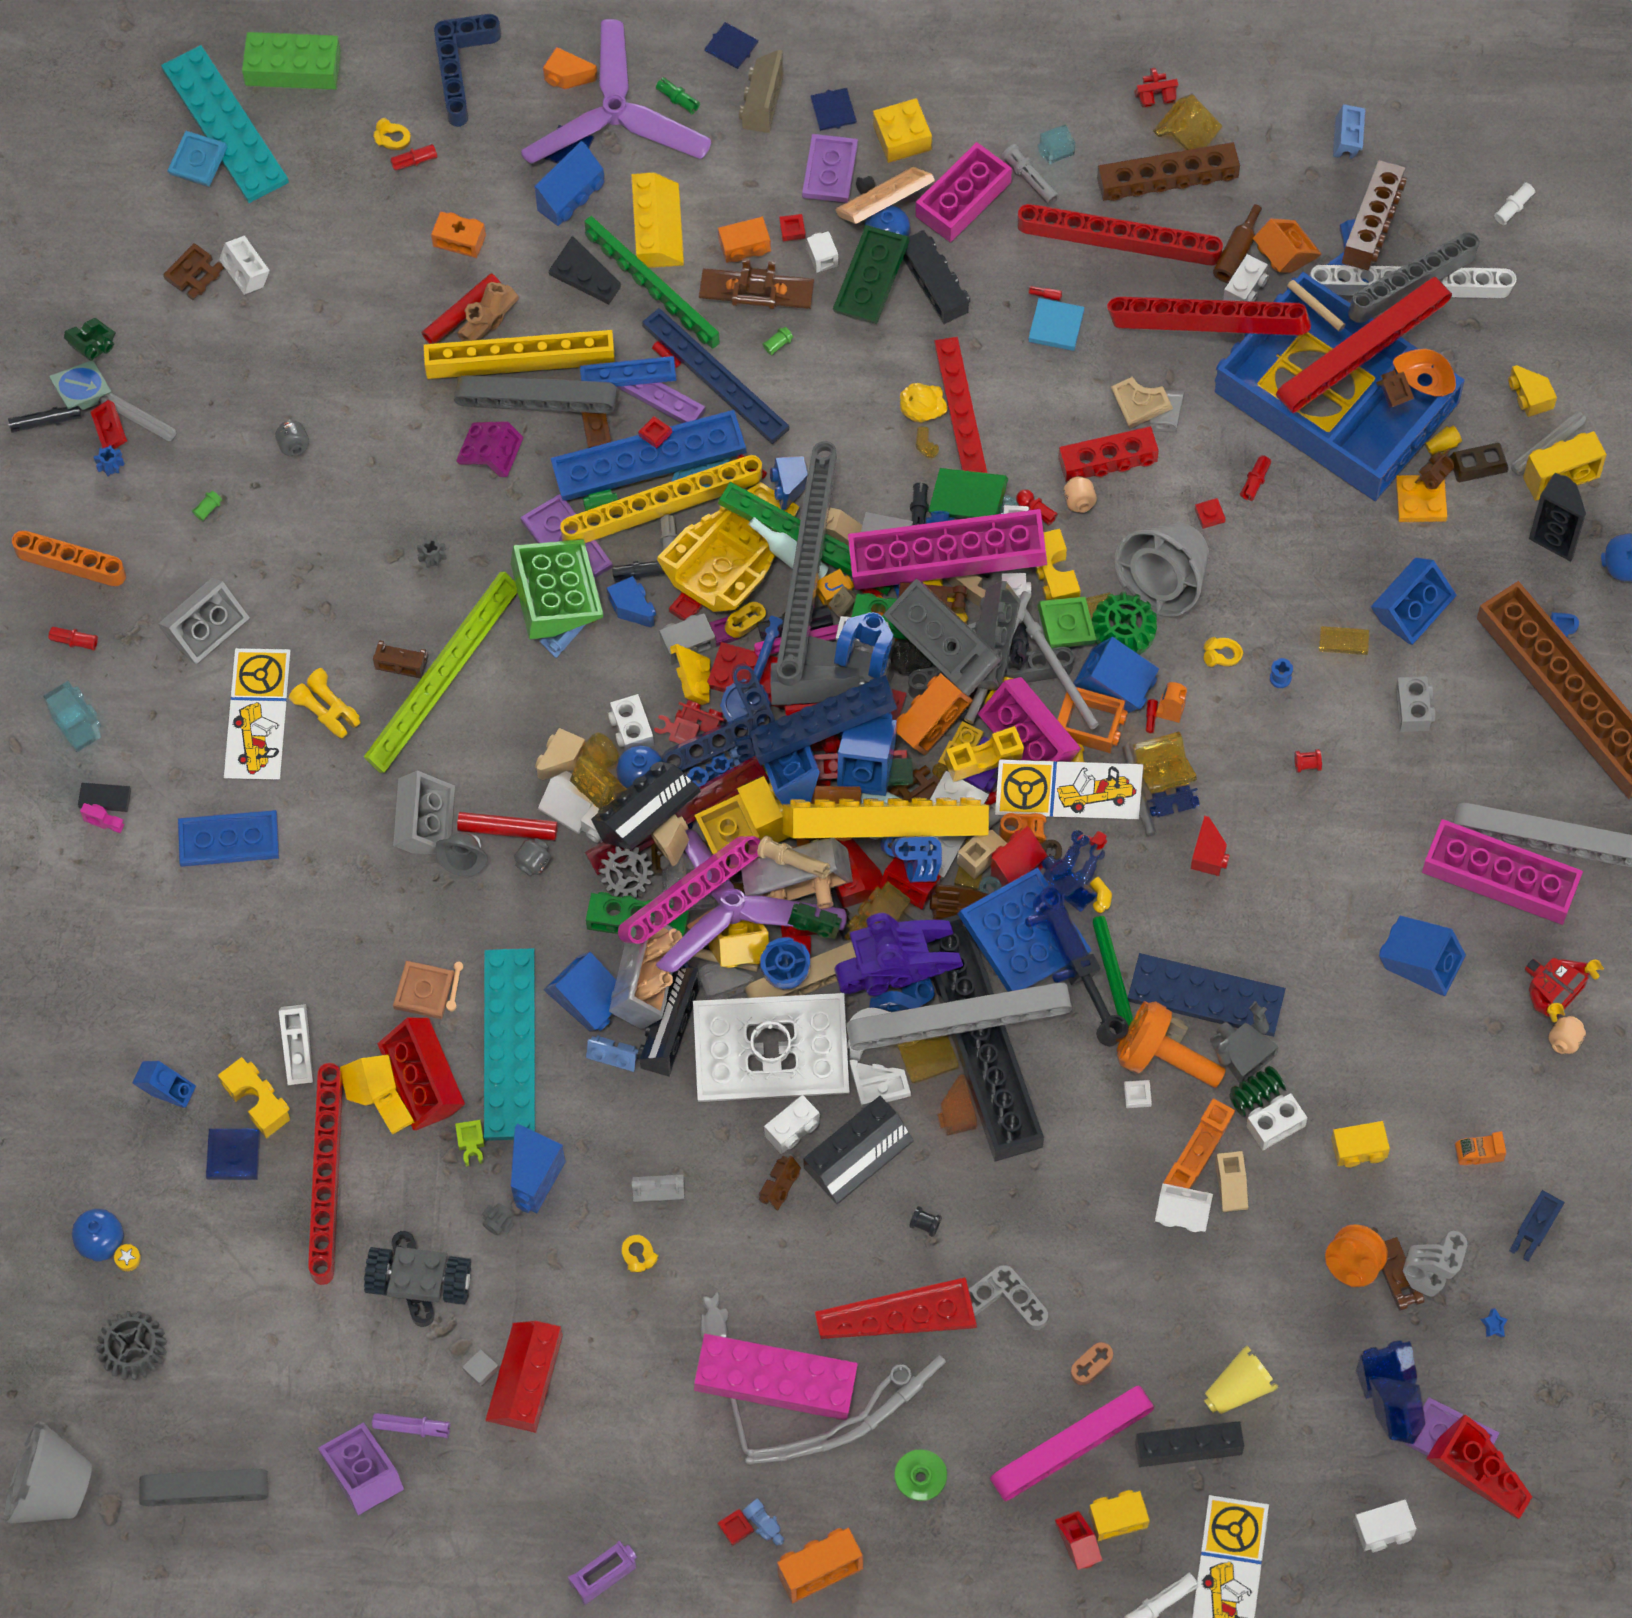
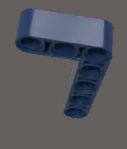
M494 14L442 20L434 27L449 123L455 127L463 126L468 121V110L458 49L493 44L499 41L501 38L500 21Z
M738 664L733 668L731 674L747 714L669 748L662 755L663 762L667 763V758L670 755L677 754L680 756V762L676 766L680 770L686 769L735 747L734 740L736 738L750 736V731L759 727L756 722L759 715L767 714L769 716V723L775 721L758 679L750 666ZM742 669H746L750 673L749 679L745 682L737 680V673ZM750 692L759 693L760 698L757 703L749 704L747 702V695ZM738 724L747 726L745 735H735L734 729ZM716 734H722L725 737V741L721 746L712 745V738ZM699 744L702 746V753L699 756L690 755L689 750L692 745Z

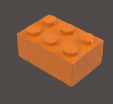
M941 673L938 677L934 676L928 682V688L922 695L920 694L914 698L911 703L912 707L907 713L901 714L896 719V733L925 756L973 701Z
M849 1528L833 1530L827 1535L828 1538L820 1542L813 1540L807 1543L803 1550L797 1553L791 1551L780 1557L781 1561L777 1562L778 1577L792 1604L863 1570V1555Z

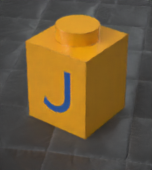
M839 569L817 581L816 595L823 606L828 605L829 609H832L829 606V602L843 586L851 591L854 586L848 575L844 576Z

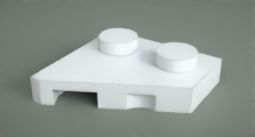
M858 1060L849 1061L861 1108L869 1105L880 1095L886 1102L911 1096L903 1069L885 1068L883 1065L878 1064L871 1066L858 1063Z

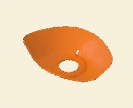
M1429 349L1412 350L1397 356L1393 360L1397 372H1404L1408 384L1420 392L1432 396H1445L1455 390L1456 380L1453 369L1448 360L1436 351ZM1420 374H1429L1432 377V383L1429 386H1421L1417 381Z

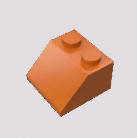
M1270 219L1253 237L1258 244L1257 248L1270 259L1271 266L1278 272L1292 273L1321 255V252L1295 220Z

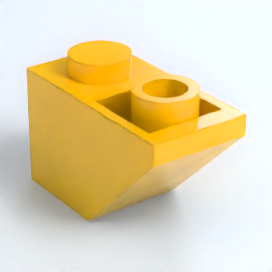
M1518 365L1512 366L1510 377H1508L1509 386L1512 390L1516 391L1518 405L1521 410H1525L1527 417L1554 409L1557 396L1549 379Z

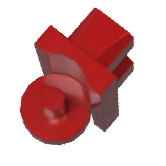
M1151 68L1150 75L1143 76V83L1148 84L1137 85L1136 90H1134L1135 97H1139L1142 108L1155 105L1154 94L1158 93L1162 95L1163 104L1174 103L1176 101V89L1179 86L1178 79L1166 80V73L1158 74L1156 68Z

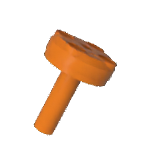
M1144 1001L1132 1020L1127 1035L1118 1044L1116 1052H1118L1117 1056L1120 1066L1129 1071L1140 1073L1155 1055L1216 1088L1221 1082L1226 1068L1167 1037L1165 1034L1171 1022L1172 1011L1156 1001L1151 1003Z

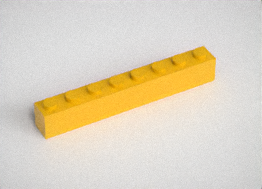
M612 330L424 344L427 379L575 368L582 365L615 362Z

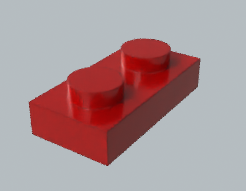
M107 400L90 411L102 448L111 445L115 450L127 442L114 402Z

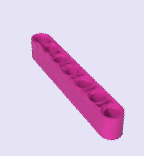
M739 836L625 920L619 926V938L625 943L641 944L756 859L758 857L757 850L760 840L755 836ZM746 842L749 844L748 852L745 851ZM727 856L731 859L729 867L726 865ZM709 870L712 873L710 881L707 879V872ZM690 884L693 886V892L691 895L688 893V887ZM671 898L674 900V907L672 908V910L669 907V901ZM652 912L655 915V921L653 924L650 921V915ZM633 926L636 929V935L634 938H632L631 936V929Z
M1136 1386L1003 1467L990 1477V1481L1002 1499L1008 1501L1144 1418L1155 1407L1141 1386Z

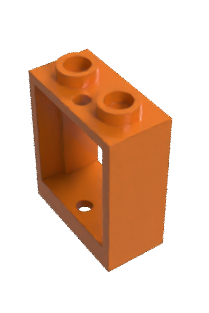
M1076 687L1088 707L1115 714L1108 738L1068 728L1075 704L1068 692H1066L1057 719L1076 743L1111 753L1113 745L1118 746L1121 732L1118 731L1119 725H1124L1128 711L1124 710L1125 701Z

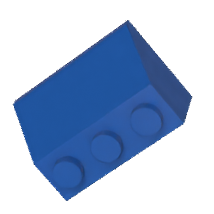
M581 141L534 186L537 211L557 226L563 221H567L572 216L573 211L577 207L584 205L589 196L594 191H598L605 181L602 166L584 142Z
M1415 557L1371 605V608L1385 627L1408 644L1413 645L1457 595L1434 560Z
M810 745L764 764L773 791L782 805L790 804L791 799H803L811 802L820 771Z

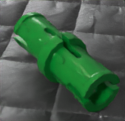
M665 77L658 81L656 90L670 98V102L680 105L690 114H694V111L698 110L700 102L688 95L684 88L677 87Z

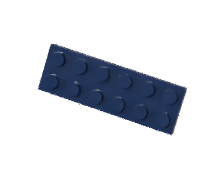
M887 676L874 678L868 683L852 687L844 693L828 697L820 703L806 706L796 713L782 716L772 723L761 725L755 730L750 731L756 758L760 766L896 710V702Z
M1139 953L1128 994V1001L1140 1005L1144 1001L1148 1003L1156 1001L1173 1013L1218 1024L1228 1022L1235 1028L1241 1027L1244 1023L1249 1025L1255 1023L1253 1019L1254 1014L1249 1007L1256 1001L1261 1008L1265 1007L1267 1009L1264 1014L1269 1024V1030L1265 1035L1274 1037L1286 988Z

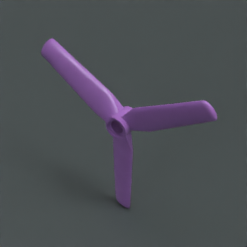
M605 19L601 21L600 88L604 95L603 106L582 114L521 151L523 158L527 162L535 163L600 130L608 123L611 125L622 124L632 133L699 159L707 154L711 145V139L645 106L625 101L629 87L624 26L621 21Z
M686 830L689 842L685 852L694 868H696L713 855L696 831ZM709 870L707 872V879L710 881L712 873ZM727 879L710 892L719 903V906L704 915L657 962L656 966L666 972L677 971L727 928L729 924H735L741 920L759 924L792 926L787 923L794 903L799 904L800 902L766 896H745L740 890L734 889L731 881ZM803 903L816 907L814 916L819 917L821 909L816 904ZM835 907L822 909L838 914L837 917L842 918L839 930H843L847 921L846 911Z

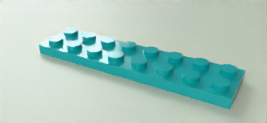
M202 45L161 65L162 71L204 136L227 144L228 147L221 162L248 204L289 183L283 169Z
M534 948L484 950V1140H514L517 1123L535 1131Z

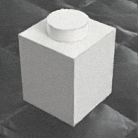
M829 231L816 233L807 238V251L816 273L838 266V252Z

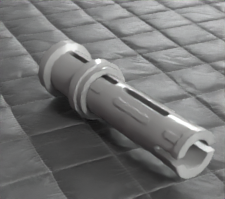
M1017 144L1009 146L1003 152L1001 159L1005 162L1007 161L1014 168L1016 175H1022L1048 205L1058 199L1059 194L1032 167V160L1028 157L1026 158L1019 151ZM1034 178L1044 187V190L1034 181Z

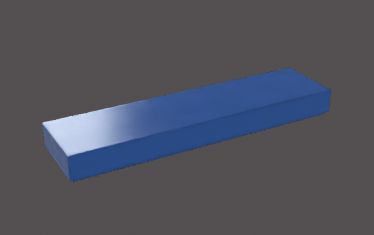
M674 356L580 366L581 381L608 382L616 387L676 381Z

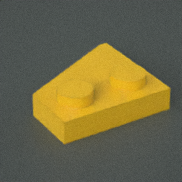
M679 644L670 646L671 654L676 653L680 667L676 668L682 682L685 698L701 705L709 703L710 686L707 681L710 675V658Z

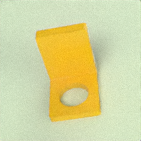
M393 1085L371 1097L392 1134L414 1122ZM390 1094L388 1097L380 1100L384 1095Z

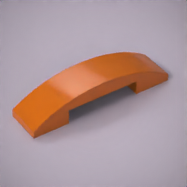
M1214 1098L1212 1099L1177 1163H1174L1164 1180V1184L1188 1189L1192 1188L1235 1113L1234 1109Z

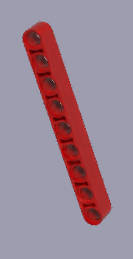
M1033 204L1022 205L1018 210L1017 227L1022 233L1209 266L1216 265L1222 254L1223 242L1219 237Z
M1437 277L1429 279L1283 384L1276 392V397L1292 413L1297 412L1442 308L1451 299L1452 293Z
M1115 297L1107 304L1112 322L1117 328L1303 335L1311 328L1306 307L1300 303Z
M334 1063L323 1064L319 1068L317 1075L308 1267L313 1281L319 1285L331 1282L334 1277L343 1081L340 1069ZM330 1074L336 1075V1078L332 1081L324 1080ZM328 1098L335 1099V1101L330 1105L323 1104V1102ZM326 1122L334 1123L331 1128L325 1129L322 1127ZM325 1146L333 1147L330 1152H321V1149ZM329 1169L332 1171L329 1176H320L323 1170ZM327 1193L331 1195L326 1201L319 1200L322 1194ZM321 1218L330 1219L325 1225L317 1224ZM320 1242L329 1243L325 1249L320 1250L316 1248ZM318 1267H327L326 1272L323 1274L315 1273Z

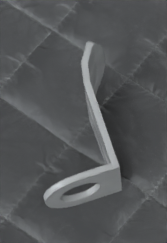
M1164 389L1173 409L1150 419V426L1153 432H1176L1185 391Z

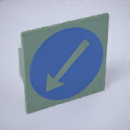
M93 360L49 376L67 409L79 406L82 410L98 405L100 397L112 393Z

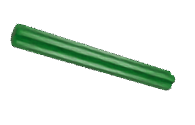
M1094 917L1092 924L1117 1015L1122 1016L1127 1021L1128 1026H1130L1133 1016L1106 917Z

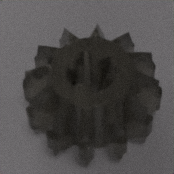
M901 642L898 646L894 647L892 664L894 670L898 671L899 674H907L909 677L915 670L932 668L933 663L912 642Z

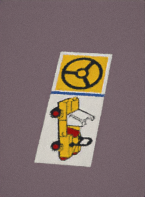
M235 648L224 778L280 779L290 649Z
M999 760L995 815L1037 813L1054 817L1139 819L1143 764Z
M1209 1495L1193 1618L1255 1617L1269 1504Z

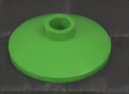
M918 1449L906 1453L898 1461L895 1468V1482L898 1489L903 1495L912 1500L927 1501L936 1497L944 1489L947 1481V1470L944 1462L937 1454L928 1450ZM923 1474L926 1479L919 1482L916 1480V1476Z

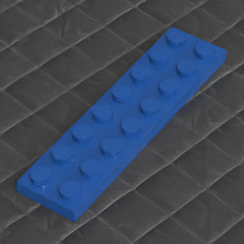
M731 410L670 426L672 434L658 448H655L639 437V435L550 458L562 501L747 453L735 411Z

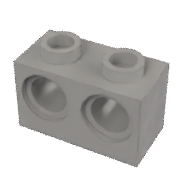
M1427 676L1399 677L1396 684V698L1400 732L1429 731L1431 722H1435V708L1430 707V700H1433L1432 685H1428ZM1410 691H1417L1420 695H1412ZM1412 713H1419L1423 717H1414Z

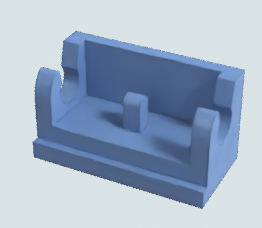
M1342 105L1335 117L1333 157L1339 158L1343 155V152H1350L1349 158L1351 159L1357 155L1359 150L1363 149L1364 108Z

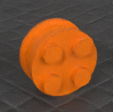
M1353 1224L1339 1230L1334 1240L1328 1245L1325 1253L1326 1265L1339 1281L1351 1287H1362L1369 1285L1376 1279L1388 1258L1386 1244L1378 1235V1229L1375 1227L1370 1229L1363 1225Z

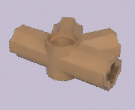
M494 282L487 284L482 301L480 303L468 304L464 310L468 322L457 332L458 337L462 341L481 340L489 330L494 331L503 321L504 314L519 299L518 294L509 285Z

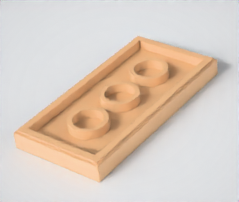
M911 167L869 190L868 193H864L839 206L835 210L838 217L857 224L935 180L931 173Z

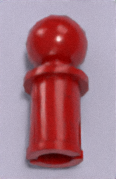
M1021 490L1016 495V502L1019 506H1028L1029 510L1041 509L1042 521L1048 526L1055 521L1058 513L1046 506L1041 498L1035 500L1034 494L1030 490Z

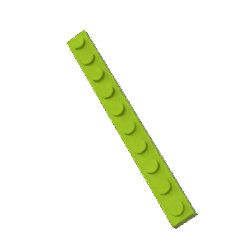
M500 572L364 755V758L379 773H385L516 595L515 581L506 572Z

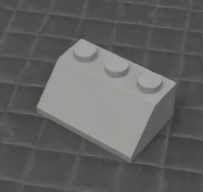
M211 578L159 622L158 625L170 641L194 664H197L250 617L224 582Z
M418 770L398 778L393 846L415 854H436V842L448 839L452 834L455 785Z

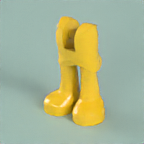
M318 668L307 679V686L301 683L291 691L289 700L295 705L305 706L318 716L319 722L342 739L348 733L337 719L342 716L349 725L355 728L361 723L359 715L352 707L347 706L340 698L335 696L327 686L328 675L323 668ZM311 691L323 699L330 706V709L327 710L312 695Z

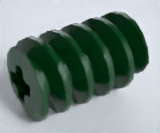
M1267 1066L1264 1072L1258 1071L1256 1077L1250 1076L1247 1082L1241 1081L1239 1087H1231L1229 1095L1237 1112L1242 1117H1245L1246 1107L1252 1112L1255 1110L1253 1103L1262 1107V1098L1271 1102L1270 1093L1278 1097L1280 1096L1279 1088L1286 1091V1087L1279 1073L1273 1067Z

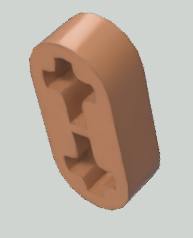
M1103 1342L1093 1345L1072 1365V1380L1078 1385L1091 1383L1111 1364L1113 1359L1112 1348ZM1096 1351H1099L1100 1353L1104 1351L1107 1352L1106 1360L1100 1358L1095 1363L1094 1360L1097 1357ZM1088 1365L1091 1366L1087 1371V1377L1084 1375L1077 1376L1078 1368L1083 1370Z

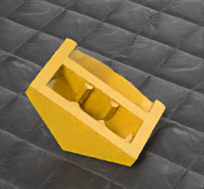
M389 1055L361 1058L340 1067L348 1101L366 1106L374 1104L371 1097L390 1085H393L396 1089Z

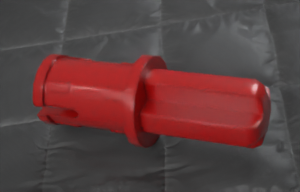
M433 143L416 150L411 148L410 152L392 157L390 159L391 165L394 170L412 165L418 166V163L437 158V153Z
M1261 455L1258 457L1252 471L1248 472V479L1240 492V496L1243 499L1253 501L1260 485L1264 484L1265 474L1271 464V459L1267 456Z
M51 627L49 631V640L69 644L72 648L78 646L95 650L97 647V635L81 633L77 629L67 630L58 627Z

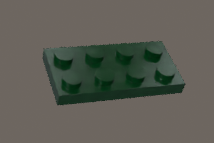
M865 225L833 306V311L877 324L910 242L909 237Z

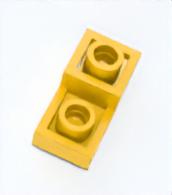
M962 721L938 762L946 766L944 761L946 749L967 742L970 743L971 747L978 746L984 736V732Z

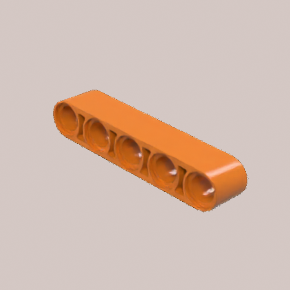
M18 531L12 537L15 553L23 561L110 586H119L126 579L122 561L115 556L29 531ZM23 544H28L26 547H20ZM46 550H51L47 554H42ZM67 557H73L71 560H65ZM90 563H96L92 567H87ZM111 570H118L115 573H109Z

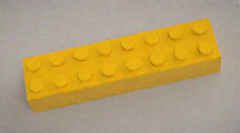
M946 797L936 798V802L927 800V798H912V802L902 800V798H888L887 803L875 798H865L863 803L854 801V799H839V803L829 799H815V804H811V802L803 799H791L790 804H783V834L792 838L989 835V805L982 804L980 799H975L974 797H960V802Z

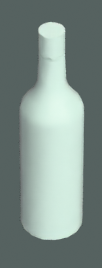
M754 517L748 525L766 539L769 549L774 555L793 569L797 542L786 533L770 530ZM822 562L820 572L818 573V580L825 576L829 568Z

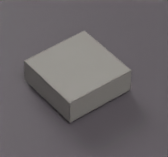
M482 1350L478 1351L462 1367L480 1386L500 1369Z

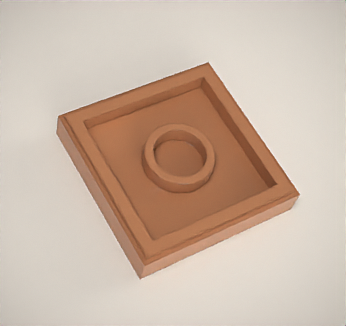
M406 961L393 1008L442 1019L455 972Z

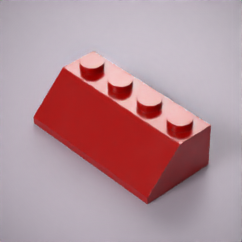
M407 1017L377 1043L382 1056L389 1055L396 1090L414 1121L411 1124L413 1130H419L449 1118L465 1105L429 1017Z
M540 1321L512 1324L486 1416L487 1422L536 1433L563 1337L561 1326Z

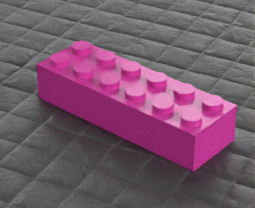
M1441 819L1425 859L1422 873L1563 925L1583 871Z
M704 1333L694 1382V1391L846 1420L858 1363Z

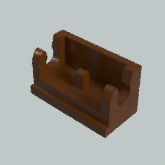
M379 640L373 656L375 670L421 679L429 655L426 649H421L420 652L387 646L384 644V641Z

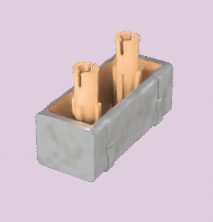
M835 838L817 839L811 841V843L792 848L796 852L830 864V868H827L830 869V872L825 879L789 864L779 865L775 860L768 857L754 859V861L741 869L745 896H766L792 901L816 893L817 907L819 909H828L833 906L830 888L852 882L848 850Z
M650 915V921L652 924L655 921V917ZM666 925L641 944L624 942V950L615 988L611 995L612 1001L609 1012L640 1029H644L662 1019L669 986L672 984L673 978L672 972L663 971L656 964L682 938L679 930ZM634 926L631 929L632 938H634L636 935V929Z

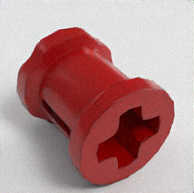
M1315 749V752L1306 753L1295 751L1294 761L1297 773L1306 769L1322 771L1320 749Z

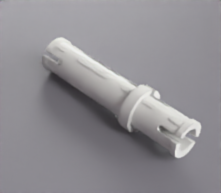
M1187 1573L1150 1600L1145 1599L1141 1606L1125 1615L1124 1618L1159 1617V1613L1198 1588L1197 1581L1190 1573Z

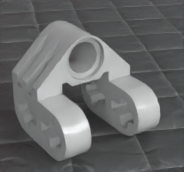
M1451 1231L1442 1239L1441 1244L1413 1245L1409 1248L1403 1273L1412 1289L1427 1296H1435L1445 1286L1446 1279L1453 1278L1460 1271L1467 1249V1240L1462 1233ZM1452 1241L1455 1242V1246L1457 1247L1456 1249H1453ZM1430 1277L1434 1278L1433 1285L1431 1284V1280L1429 1279Z

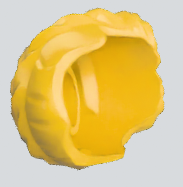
M913 383L900 394L901 412L912 421L922 423L940 417L947 412V403L943 399V390L939 386Z

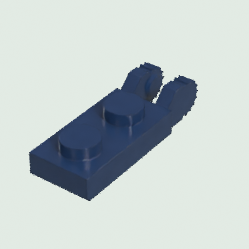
M1542 1190L1519 1228L1518 1236L1509 1252L1515 1254L1520 1248L1523 1238L1532 1242L1523 1258L1529 1262L1537 1246L1540 1247L1565 1202Z

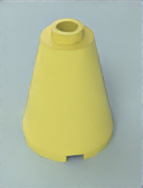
M1248 1346L1240 1351L1206 1391L1205 1394L1208 1398L1204 1402L1212 1413L1218 1411L1220 1414H1223L1278 1388L1275 1383L1270 1385L1269 1382L1273 1378L1259 1359L1253 1354L1250 1356L1247 1354L1251 1351Z

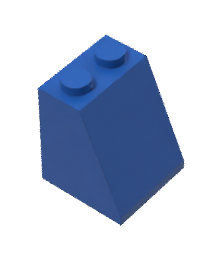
M1110 637L1091 649L1073 684L1081 689L1124 700V710L1130 713L1136 709H1141L1147 700L1145 695L1155 685L1157 681L1155 676L1159 668L1114 637Z
M874 718L843 732L838 751L837 786L860 787L861 793L886 796L896 742L897 720Z
M1401 915L1397 922L1392 925L1390 935L1379 952V958L1386 970L1442 996H1446L1466 956L1453 929Z
M591 952L575 958L543 989L589 1032L596 1029L601 1031L610 1022L608 1018L612 1013L609 1012L616 979Z
M518 1123L515 1126L511 1175L513 1199L516 1207L527 1213L532 1211L537 1214L565 1164L563 1145Z

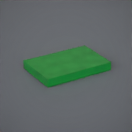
M940 468L928 512L931 514L933 511L949 512V517L962 519L998 515L1001 510L1008 477L999 474Z

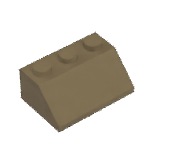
M776 50L757 58L755 66L750 67L748 80L751 82L750 86L745 87L744 100L746 102L745 106L741 105L739 111V119H742L743 129L770 133L784 77L783 50Z

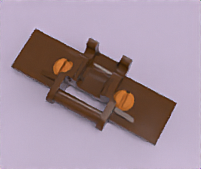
M743 258L741 272L703 268L699 298L732 301V306L746 304L766 306L773 310L776 306L811 309L814 279L775 275L776 261H768L767 269L752 268L750 259Z

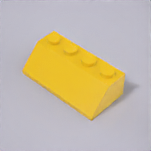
M657 173L631 174L636 257L648 268L684 266L679 183Z

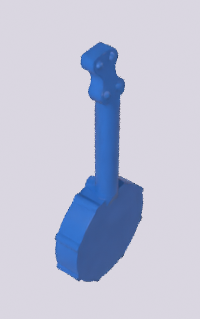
M775 616L769 617L771 624L765 629L767 635L754 668V673L759 683L775 638L780 635L778 627L783 624V620ZM735 684L727 686L720 707L727 722H730L747 714V711ZM760 685L769 706H771L772 702L763 685ZM750 692L747 695V702L749 704L757 703L760 698L759 693ZM759 715L756 721L757 725L765 722L768 715ZM738 724V725H737V727L744 728V729L747 730V726H746V725H744V724Z

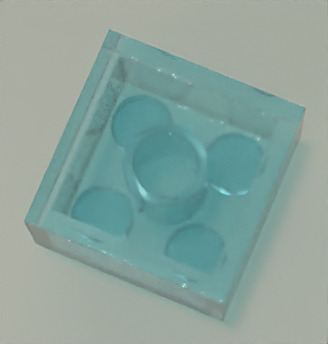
M66 681L43 696L51 718L76 752L101 738L98 729L101 727V724L96 718L98 715L91 704L87 705L83 700L84 695L78 686L73 688L70 682Z

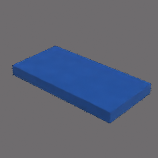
M276 810L178 818L179 863L181 867L279 859Z

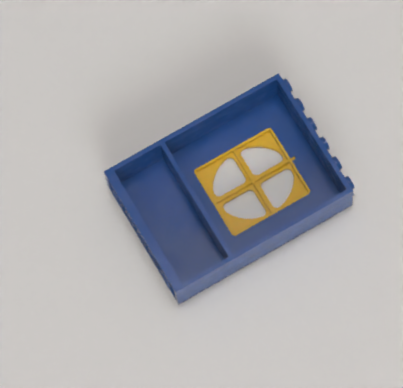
M1302 272L1298 278L1294 277L1292 280L1296 281L1345 323V327L1339 332L1287 287L1285 293H1280L1274 302L1303 304L1306 307L1311 322L1310 330L1303 335L1245 333V338L1242 342H1237L1232 347L1228 358H1223L1216 367L1217 376L1214 380L1216 382L1215 393L1376 502L1396 478V475H1399L1460 403L1465 379L1454 373L1456 380L1455 390L1445 396L1428 395L1409 385L1414 399L1390 408L1382 386L1377 387L1376 382L1383 380L1381 375L1395 370V373L1398 374L1393 364V360L1397 356L1418 349L1400 337L1350 373L1354 382V395L1351 399H1345L1330 388L1322 393L1342 408L1340 412L1324 417L1307 415L1300 410L1292 413L1276 397L1278 389L1275 382V374L1279 368H1284L1295 376L1303 371L1290 362L1288 357L1301 351H1316L1326 354L1374 320L1371 318L1362 323L1353 321L1348 315L1351 303ZM1426 373L1420 374L1417 378L1421 386H1429L1433 381L1432 377Z

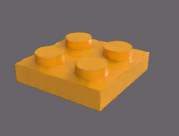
M1396 475L1398 522L1447 521L1445 479L1436 489H1429L1422 480L1415 483L1420 475Z

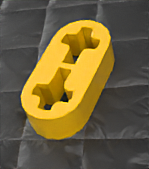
M750 602L732 613L725 623L727 634L731 637L739 638L758 626L757 623L762 622L766 615L764 606L758 602ZM750 612H751L752 614H753V613H757V614H758V616H757V615H753V616H751L750 618L748 617L749 614H750ZM740 622H742L741 627H739V626L734 627V626L732 625V624L737 625V624H739Z

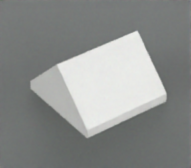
M565 771L550 779L538 810L579 835L582 831L580 820L594 802L601 805L607 798V795L570 772Z

